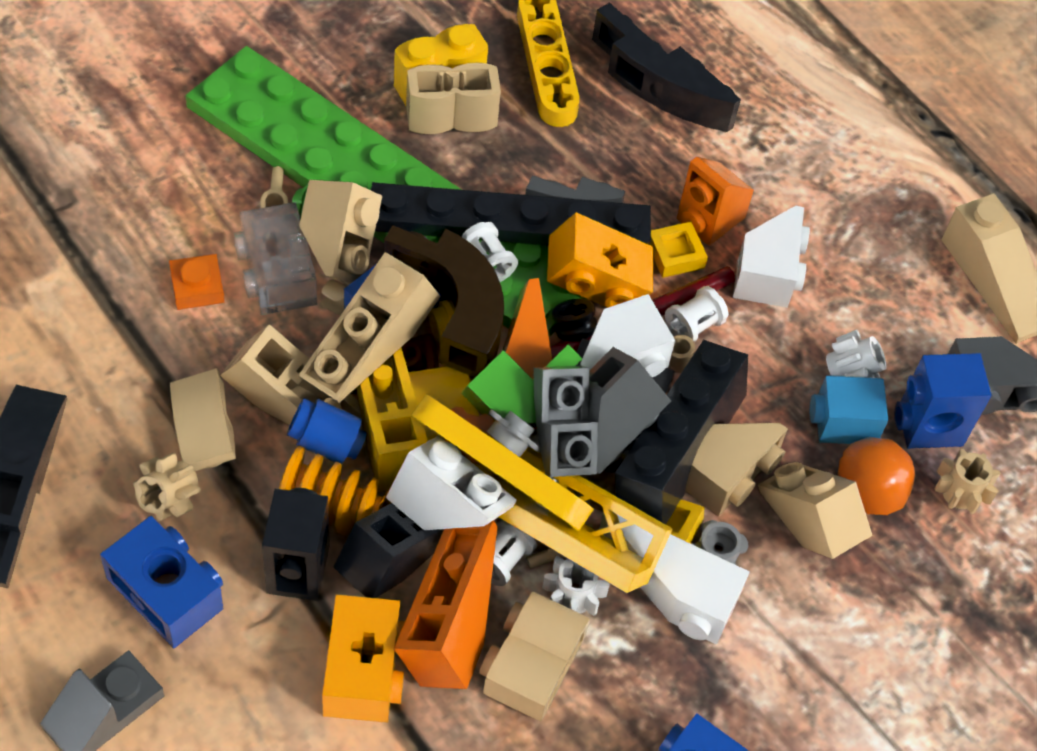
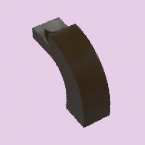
M392 226L384 239V253L390 254L423 274L434 289L447 299L454 311L441 335L439 363L476 377L497 357L500 346L504 296L495 270L487 258L474 245L445 229L438 243L428 240V238L418 232H408Z

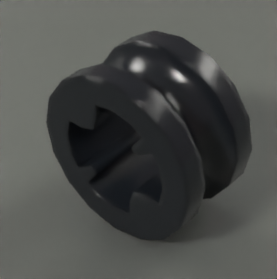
M579 298L563 301L556 305L552 310V317L555 323H557L555 326L557 337L566 341H580L582 338L586 339L592 336L598 324L596 318L593 317L595 315L594 304L587 299Z

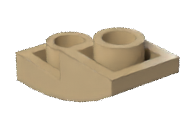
M218 368L171 382L172 410L182 461L192 465L194 471H198L204 468H214L224 462L236 459L234 431L226 413L224 382L222 377H220Z

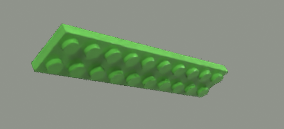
M245 46L185 95L187 108L271 166L282 167L284 170L283 174L303 188L309 183V180L353 182L371 190L372 182L462 190L248 46ZM375 231L374 237L384 243L388 232ZM425 236L426 238H428V240H431L436 243H438L439 239L441 238L437 236ZM501 242L505 250L511 251L518 259L515 271L504 281L500 282L504 296L502 325L509 329L521 289L529 279L539 278L548 336L550 338L555 332L557 324L552 317V310L555 306L570 299L587 298L572 294L566 289L547 282L548 247L546 245Z

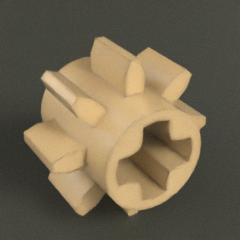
M960 449L954 461L944 457L936 471L941 478L934 488L935 492L943 494L944 499L949 503L948 508L950 509L954 507L968 509L971 514H975L981 502L990 505L999 492L993 485L1001 473L999 470L992 468L984 453L981 455L967 453L964 449Z
M171 453L160 459L155 457L139 465L145 476L133 482V486L135 487L137 502L142 509L156 514L158 521H162L172 515L179 517L194 509L189 497L201 492V488L198 487V478L192 465L183 461H177L176 453Z

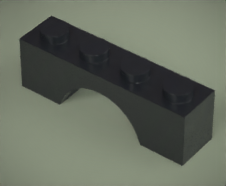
M703 339L668 392L667 396L671 402L660 412L655 423L643 430L615 472L616 497L665 525L677 508L676 506L685 494L688 476L704 437L714 424H729L747 395L748 354Z

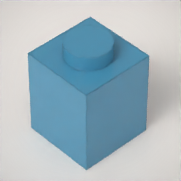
M825 376L819 393L811 396L809 408L811 423H816L818 427L819 443L851 444L867 437L880 438L888 422L884 379Z

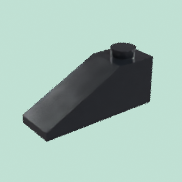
M390 503L355 522L333 568L365 597L377 598L402 583L434 554L444 529L423 530L394 504Z

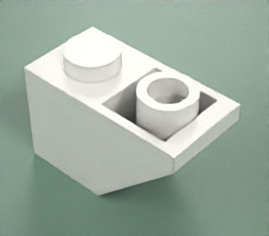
M794 206L745 234L736 265L733 298L788 308L793 291L802 290L806 274V264L799 262L800 254H805L810 234V227L802 226L804 207Z
M649 294L603 310L580 366L590 368V371L612 347H615L637 359L651 377L657 376L665 368H668L675 339Z
M439 435L408 452L386 496L392 504L423 530L485 526L513 508L517 499L501 487L496 479L486 475L464 457L456 446L446 442Z

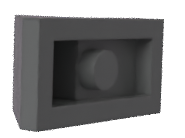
M128 650L91 679L80 668L75 671L40 724L61 751H96L165 697L163 687Z

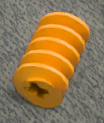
M298 446L288 460L279 489L289 491L294 488H306L316 492L318 495L328 496L329 526L336 521V532L344 536L350 534L355 522L391 503L386 498L389 490L383 497L378 495L379 479L373 477L363 489L359 487L361 472L356 469L345 481L341 479L342 464L337 461L327 473L323 472V455L317 454L308 465L304 464L305 449L302 446Z

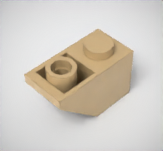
M309 180L299 227L325 276L349 285L366 272L370 261V251L376 223L379 219L382 195L353 182Z
M781 423L714 424L704 437L697 451L685 491L718 517L731 503L737 507L740 506L754 489L756 483L753 480L760 472L763 471L769 475L784 457L785 451L781 448L788 428Z
M794 462L777 468L774 476L758 484L762 496L803 548L834 559L873 536L856 481Z

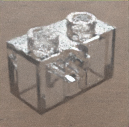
M296 202L240 212L241 231L233 233L238 260L247 259L249 269L243 270L246 294L248 299L257 298L260 314L266 315L317 305L316 274L306 238L299 227L300 216Z

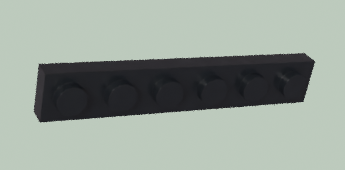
M372 182L371 191L382 195L379 219L375 228L376 232H389L392 226H396L408 232L414 231L425 236L441 237L445 229L462 237L463 233L471 226L480 222H492L498 229L497 238L500 242L548 246L549 235L577 212L650 245L651 205Z

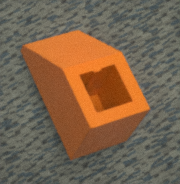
M695 157L690 161L676 219L681 223L692 222L698 237L710 246L746 218L754 190L722 163Z

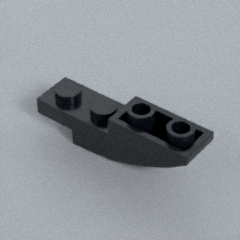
M610 2L597 9L592 40L611 56L608 74L643 100L683 120L724 132L733 129L741 99L735 95L729 86L724 85L710 73L702 62L693 58L681 46L667 54L658 42L650 39L627 15L622 14Z
M17 384L0 416V587L9 588L36 493L40 494L67 402L66 395Z

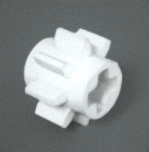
M854 330L837 337V342L832 343L834 351L826 356L831 376L881 378L878 372L886 370L885 355L875 337L871 336L861 340L858 330Z
M556 556L553 564L554 574L548 573L544 575L542 589L553 592L550 597L552 601L580 614L587 610L591 615H596L599 607L598 598L607 597L610 583L605 580H598L599 576L572 560H564ZM572 583L579 584V588L572 587Z

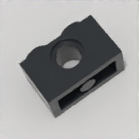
M294 488L290 491L275 489L262 543L266 594L319 601L330 547L328 496L318 495L316 492L306 488Z

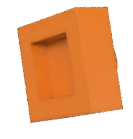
M217 254L169 261L177 310L225 303Z

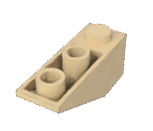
M385 252L298 376L340 403L414 336L441 296L423 274Z

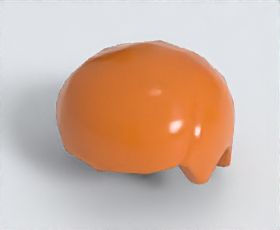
M867 437L849 444L843 451V455L839 460L838 476L856 481L865 513L889 515L902 509L906 504L913 488L915 471L910 455L895 441L886 438Z

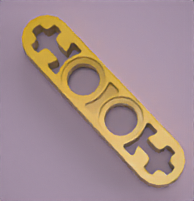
M518 0L517 20L538 113L541 119L548 125L553 127L569 126L577 118L579 92L556 0ZM535 7H538V10L542 12V18L536 19ZM538 35H547L555 42L549 45H541L536 43L533 38ZM545 67H554L559 69L562 75L548 77L543 75L540 70ZM556 93H560L559 100L562 108H558L556 102H553V96Z
M428 394L424 396L411 416L576 530L580 531L593 512L594 508Z

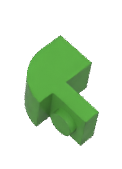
M568 344L546 367L576 366L583 358ZM503 350L466 386L461 394L482 415H490L488 412L492 409L504 418L509 411H512L532 428L537 427L534 404V379Z

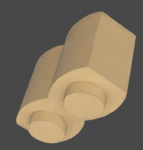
M467 63L453 69L442 65H421L407 70L406 110L409 130L420 134H438L453 128L464 132H482L497 127L501 94L497 67L486 63Z
M533 591L524 605L515 602L503 627V631L509 633L501 648L494 644L490 647L480 668L479 674L486 677L483 694L542 722L587 633L590 618Z

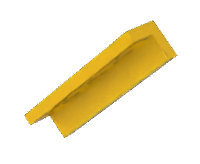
M528 447L520 458L545 474L541 453ZM480 464L479 469L496 479L503 489L517 499L513 508L500 515L499 518L626 593L648 584L672 532L671 527L579 475L553 477L558 480L561 486L574 495V490L583 494V496L579 497L583 501L591 499L602 506L608 527L594 530L584 523L580 531H578ZM617 515L623 517L627 521L620 523ZM635 524L653 535L643 558L628 550L622 528ZM610 532L613 540L603 534Z

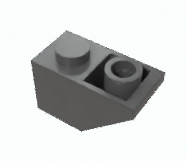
M1002 336L955 339L948 354L981 353L992 394L981 415L990 414L998 410L1020 409L1023 412L1037 411L1036 358Z
M612 347L589 371V420L598 422L597 473L599 474L607 466L615 463L622 456L624 449L644 429L654 424L660 412L671 402L669 397L637 359L615 347Z

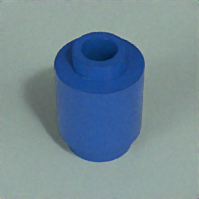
M303 398L290 423L287 436L296 439L297 446H302L312 453L323 455L324 458L330 461H337L343 464L347 457L353 460L356 459L364 444L367 432L360 429L362 418L320 399L312 402Z

